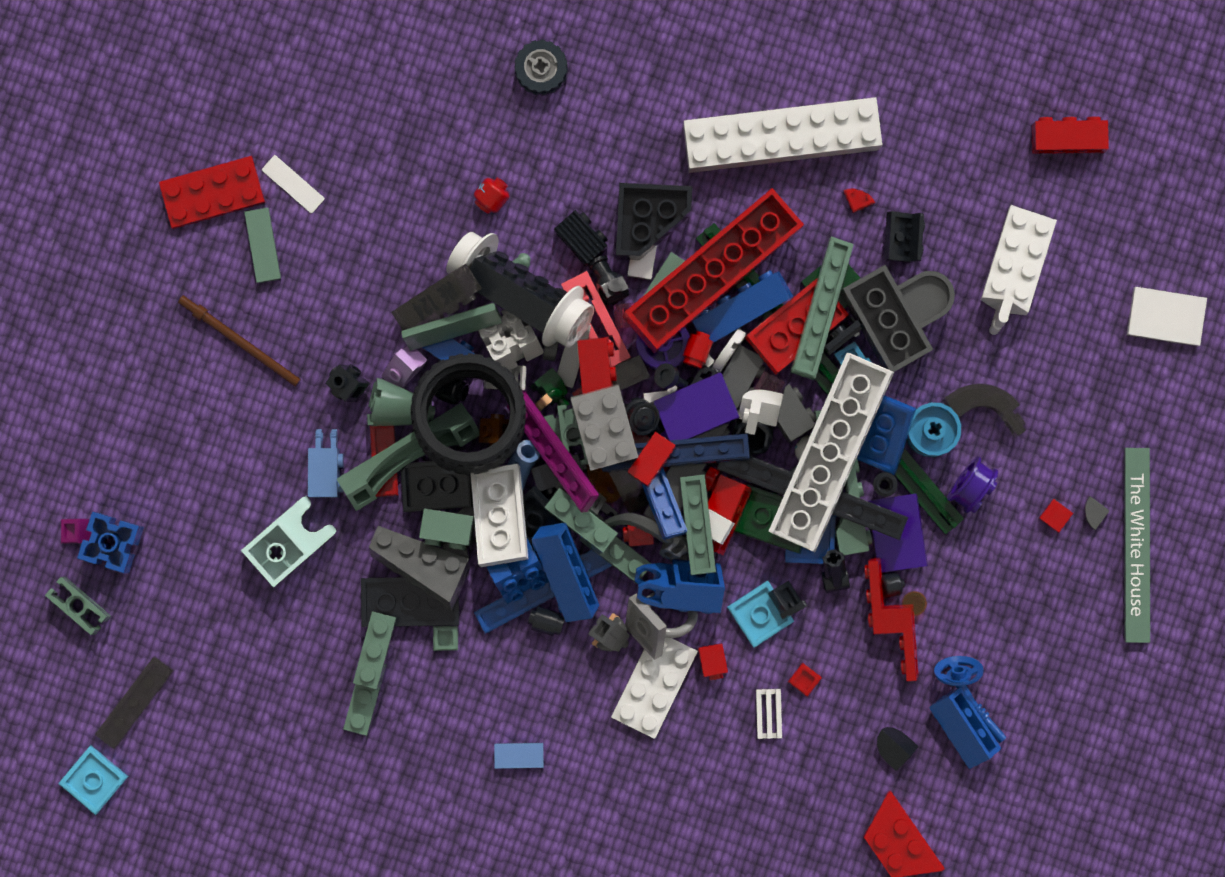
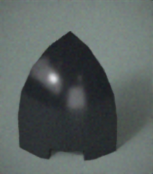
M893 727L883 728L877 736L879 754L895 771L919 747L907 735Z

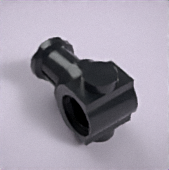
M606 255L599 256L588 264V268L593 270L598 279L596 287L605 307L614 305L618 301L629 297V288L621 274L612 272Z

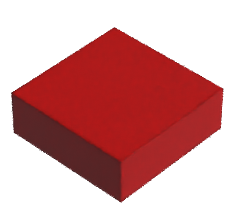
M1052 499L1038 519L1059 533L1073 515V512L1055 499Z
M802 662L788 682L808 697L822 677Z

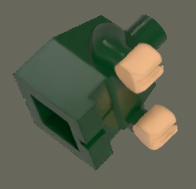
M553 368L530 386L533 392L537 391L541 394L542 398L535 403L540 411L548 404L551 406L555 403L559 406H568L570 404L564 398L568 391L563 380Z

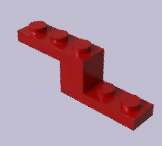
M871 558L868 561V565H865V578L870 579V589L866 591L867 603H871L872 613L868 614L869 628H873L874 634L903 633V636L899 637L900 650H904L905 660H901L902 674H906L907 681H917L919 672L914 605L884 606L881 558Z

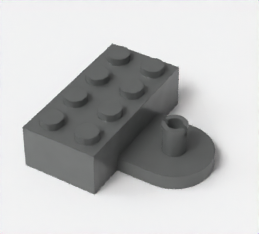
M886 265L840 291L855 320H859L860 327L862 328L861 331L881 366L893 372L933 350L922 328L948 313L955 298L952 283L945 275L939 272L924 271L897 286Z

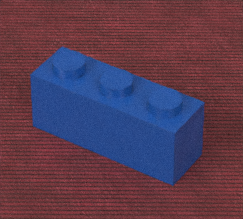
M962 687L940 697L929 707L969 769L989 760L1002 749Z

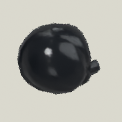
M743 419L738 420L734 425L732 435L748 434L749 455L767 452L773 442L771 425L757 422L755 435L745 433L747 423H742Z

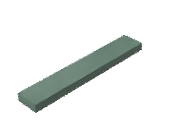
M832 236L828 240L791 373L812 380L816 378L854 244Z

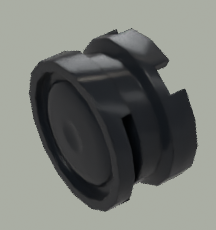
M639 397L631 399V402L628 404L625 403L624 406L631 431L637 435L644 436L656 429L659 424L660 414L655 405Z

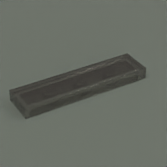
M154 656L95 735L111 748L116 749L174 670Z

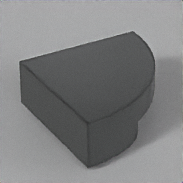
M1088 496L1084 507L1085 517L1088 525L1093 530H1096L1110 510L1091 496Z

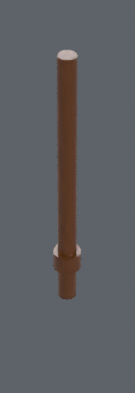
M184 295L179 299L178 303L193 313L192 316L198 321L207 323L296 387L301 381L299 377L213 317L201 304L198 306Z

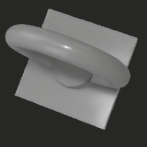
M656 592L649 594L647 598L654 596ZM636 593L629 597L625 626L628 632L655 660L662 656L665 638L681 637L694 628L698 619V612L688 611V619L682 626L667 628L658 614L651 610V605L637 599Z

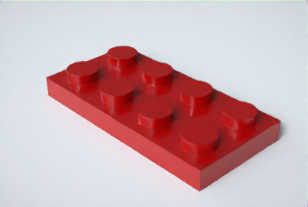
M252 155L159 182L172 229L266 203Z
M817 279L744 337L775 375L795 359ZM838 301L829 331L849 315Z

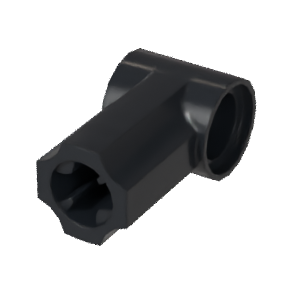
M836 549L827 551V554L823 556L824 572H821L825 592L830 593L849 589L850 583L843 553L838 552Z

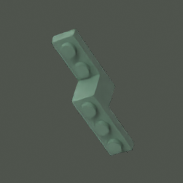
M560 488L544 507L550 514L562 523H566L572 531L580 536L579 540L635 584H637L635 582L636 568L645 564H651L617 538L616 535L618 533L590 511L581 513L571 497ZM644 571L640 574V579L644 576V574L647 571Z
M372 611L353 681L355 687L343 730L368 735L387 665L384 663L396 617Z

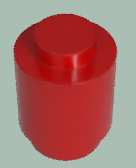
M701 331L690 334L683 353V357H685L683 363L699 369L702 368L703 364H706L713 341L709 339V334Z

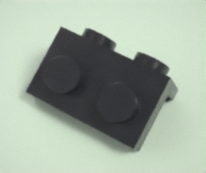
M887 212L884 260L903 263L921 261L924 251L922 245L925 229L924 213Z

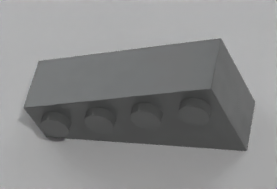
M381 526L377 527L369 545L372 558L394 573L401 575L407 582L426 592L428 596L442 603L450 611L453 610L470 570L468 558L424 544V542Z

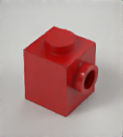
M630 525L623 527L624 542H629V547L654 544L653 536Z

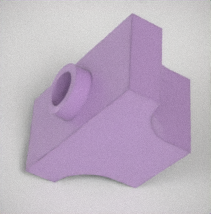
M407 346L394 355L381 376L386 381L404 388L421 371L428 360L417 349L410 351Z

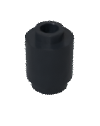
M537 607L536 611L531 610L528 624L532 625L531 630L551 636L554 634L560 636L564 616H560L559 612Z

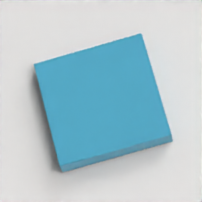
M768 580L727 606L753 648L794 622L791 616L785 619L780 617L779 611L768 595L770 591L774 590Z
M91 745L58 784L92 813L97 815L129 776Z

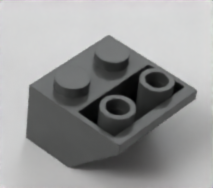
M789 384L783 390L777 420V427L788 444L812 430L815 426L814 422L817 420L809 407L805 409L802 405L803 396L797 387L792 389Z

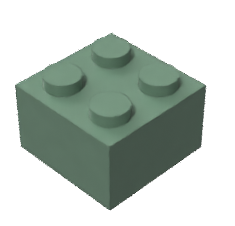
M424 509L419 538L425 540L424 544L441 547L442 542L449 543V548L465 551L466 546L472 547L475 529L474 517Z

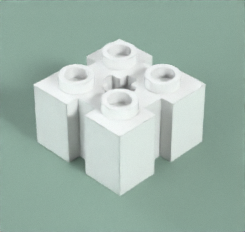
M504 309L501 311L503 314L501 324L478 331L492 359L500 362L501 366L506 367L510 371L518 367L516 361L525 357L528 362L543 354L544 351L532 327Z

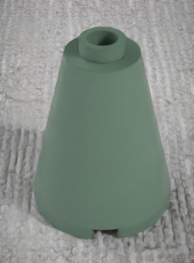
M376 378L368 405L372 414H367V425H412L410 409L413 392L384 379ZM432 402L429 406L428 421H432L435 415V406H432Z

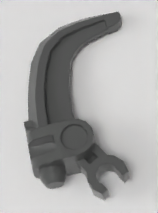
M623 513L604 521L611 528L617 525H630L654 536L663 542L660 555L669 559L671 563L672 560H689L687 535L663 540L655 520L635 513Z

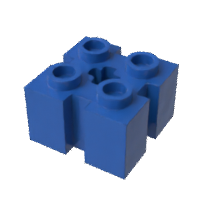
M92 512L86 529L92 533L89 540L82 541L77 559L100 565L104 560L107 561L106 568L121 573H129L135 557L134 554L129 552L132 545L139 544L144 527L121 520L119 525H116V518ZM113 537L115 545L109 549L110 545L106 542L107 539H112Z
M528 539L529 559L486 566L507 604L520 600L524 595L523 592L530 588L532 590H539L549 582L546 573L542 570L541 562Z

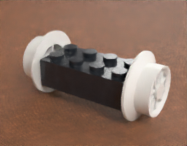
M469 232L458 242L449 257L446 267L447 273L457 279L456 288L458 292L464 294L471 289L542 332V343L547 347L559 342L565 347L571 348L577 343V340H580L594 314V306L583 300L584 289L581 286H576L569 292L551 286L546 278L533 275L526 266L509 260L508 255L497 251L499 240L498 236L494 233H490L482 238L474 232Z

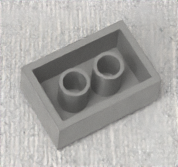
M619 384L571 397L590 471L638 458Z

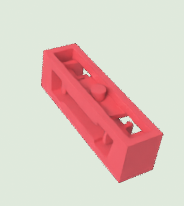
M586 271L562 283V289L567 292L576 286H581L583 289L588 288L593 298L591 304L594 306L608 337H613L619 349H614L615 356L611 357V367H617L629 361L631 356L588 272ZM584 290L583 300L588 302L589 297ZM592 325L588 339L598 338Z

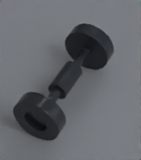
M668 363L660 365L654 375L656 384L664 389H670L673 386L683 389L691 385L695 378L690 377L687 380L680 378L678 369Z

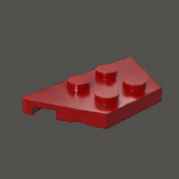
M889 790L879 810L875 813L872 823L868 826L863 836L891 877L943 871L945 869L896 797Z

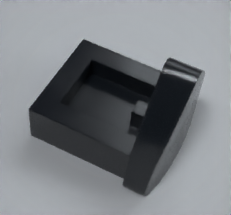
M790 581L785 582L768 593L782 619L788 618L808 606L805 600H800Z

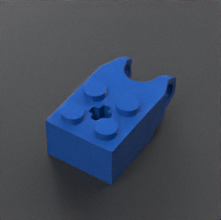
M672 560V564L654 563L642 565L636 568L635 582L639 584L637 599L651 606L676 609L680 612L721 613L725 591L720 563H715L716 573L694 576L691 575L690 561ZM644 571H650L654 575L653 580L648 581L640 579L639 576ZM644 589L656 592L654 596L648 598L642 595Z

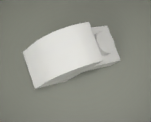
M752 390L743 395L739 419H743L742 423H747L745 433L755 435L757 422L771 426L777 425L782 393Z

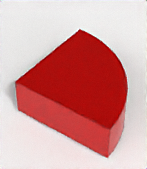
M854 188L843 190L852 213L875 204L874 199L862 190Z

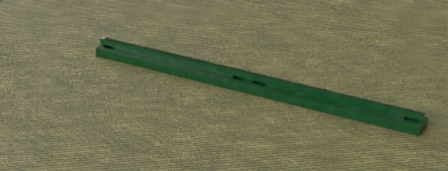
M713 223L696 238V241L701 246H704L709 241L706 236L711 240L721 230ZM753 270L737 283L735 287L739 289L749 282L753 286L760 282L759 275ZM783 304L761 315V318L765 321L780 309ZM823 352L819 369L825 376L818 371L814 381L828 396L832 388L830 384L833 385L839 370ZM904 448L897 472L894 475L910 494H917L918 503L943 534L946 535L964 518ZM940 513H941V514L943 515V517L949 522V525H948L947 522L942 518V516L940 515Z

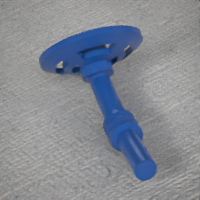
M952 656L938 662L934 668L935 677L944 684L952 685L956 688L962 687L994 738L999 743L1004 741L1006 735L990 719L989 713L985 712L986 709L981 708V704H977L966 686L975 683L983 676V665L978 660L967 656ZM946 667L951 668L947 675L941 674Z

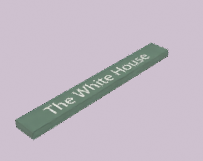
M1124 448V642L1150 643V448Z

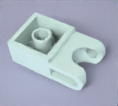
M307 496L297 501L241 550L273 587L336 532L333 525H326L317 532H309L304 529L301 523L302 516L311 505V500ZM273 546L276 548L280 546L283 549L281 551L282 557L279 560L277 557L274 559L270 557L272 554L270 549Z

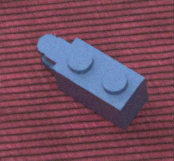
M316 429L315 448H308V497L340 498V492L344 491L337 478L340 477V468H344V454H340V449H338L337 429H332L330 433L331 448H323L322 429Z

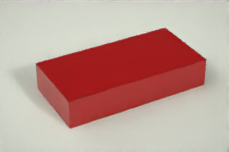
M655 432L628 470V474L649 487L675 450L676 445Z

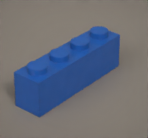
M770 270L758 277L759 283L753 286L750 282L737 289L738 295L733 298L730 295L723 297L717 301L719 306L712 310L708 308L692 322L697 331L709 334V339L714 343L794 296L780 272L778 271L773 274Z
M560 523L540 527L532 538V545L540 558L542 570L547 575L550 590L557 599L560 613L563 614L566 622L592 619L600 605L567 524Z

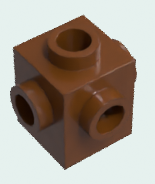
M491 414L490 418L480 419L479 443H489L488 447H490L500 439L509 424V420L505 419V415Z

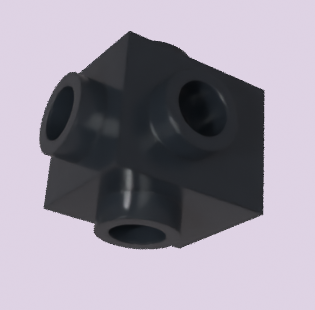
M339 364L331 370L329 379L325 384L331 388L330 392L336 398L343 399L345 402H357L370 383L360 375L362 372L352 364Z

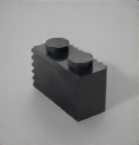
M574 210L554 228V232L581 263L587 267L593 259L608 249L606 245L608 239L599 229L595 232L589 226L592 221L584 212L579 214Z

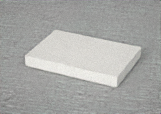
M1134 287L1127 335L1200 346L1207 298Z

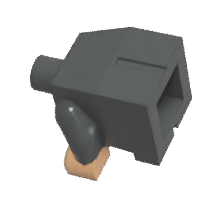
M614 613L609 618L601 614L596 622L597 625H594L588 633L594 638L592 645L600 650L619 652L621 648H627L629 645L627 639L630 635L627 633V628L622 619Z

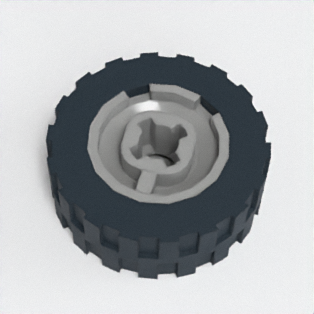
M541 39L540 41L534 40L529 44H525L524 48L519 50L514 66L516 78L521 87L523 86L527 92H532L533 95L541 94L542 96L548 93L552 94L556 89H560L568 73L566 56L561 51V48L558 45H554L551 41L547 42Z

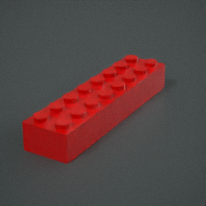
M771 188L627 309L622 317L650 350L656 353L797 234L804 224L776 191Z

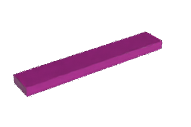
M522 390L526 404L525 434L580 512H588L598 498V492L525 390Z

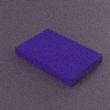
M721 372L654 401L669 440L692 439L740 418Z
M917 494L868 501L909 517L900 540L873 530L876 557L881 558L882 572L928 566Z

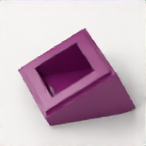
M61 519V543H82L83 540H89L91 532L86 529L90 519Z

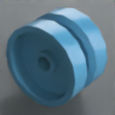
M931 402L918 407L906 440L907 444L915 453L923 457H937L948 453L957 445L961 437L959 417L951 407L942 403ZM933 426L936 429V433L930 435L928 430Z

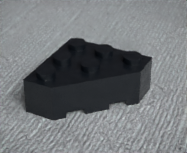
M619 183L616 259L641 260L691 215L692 186Z

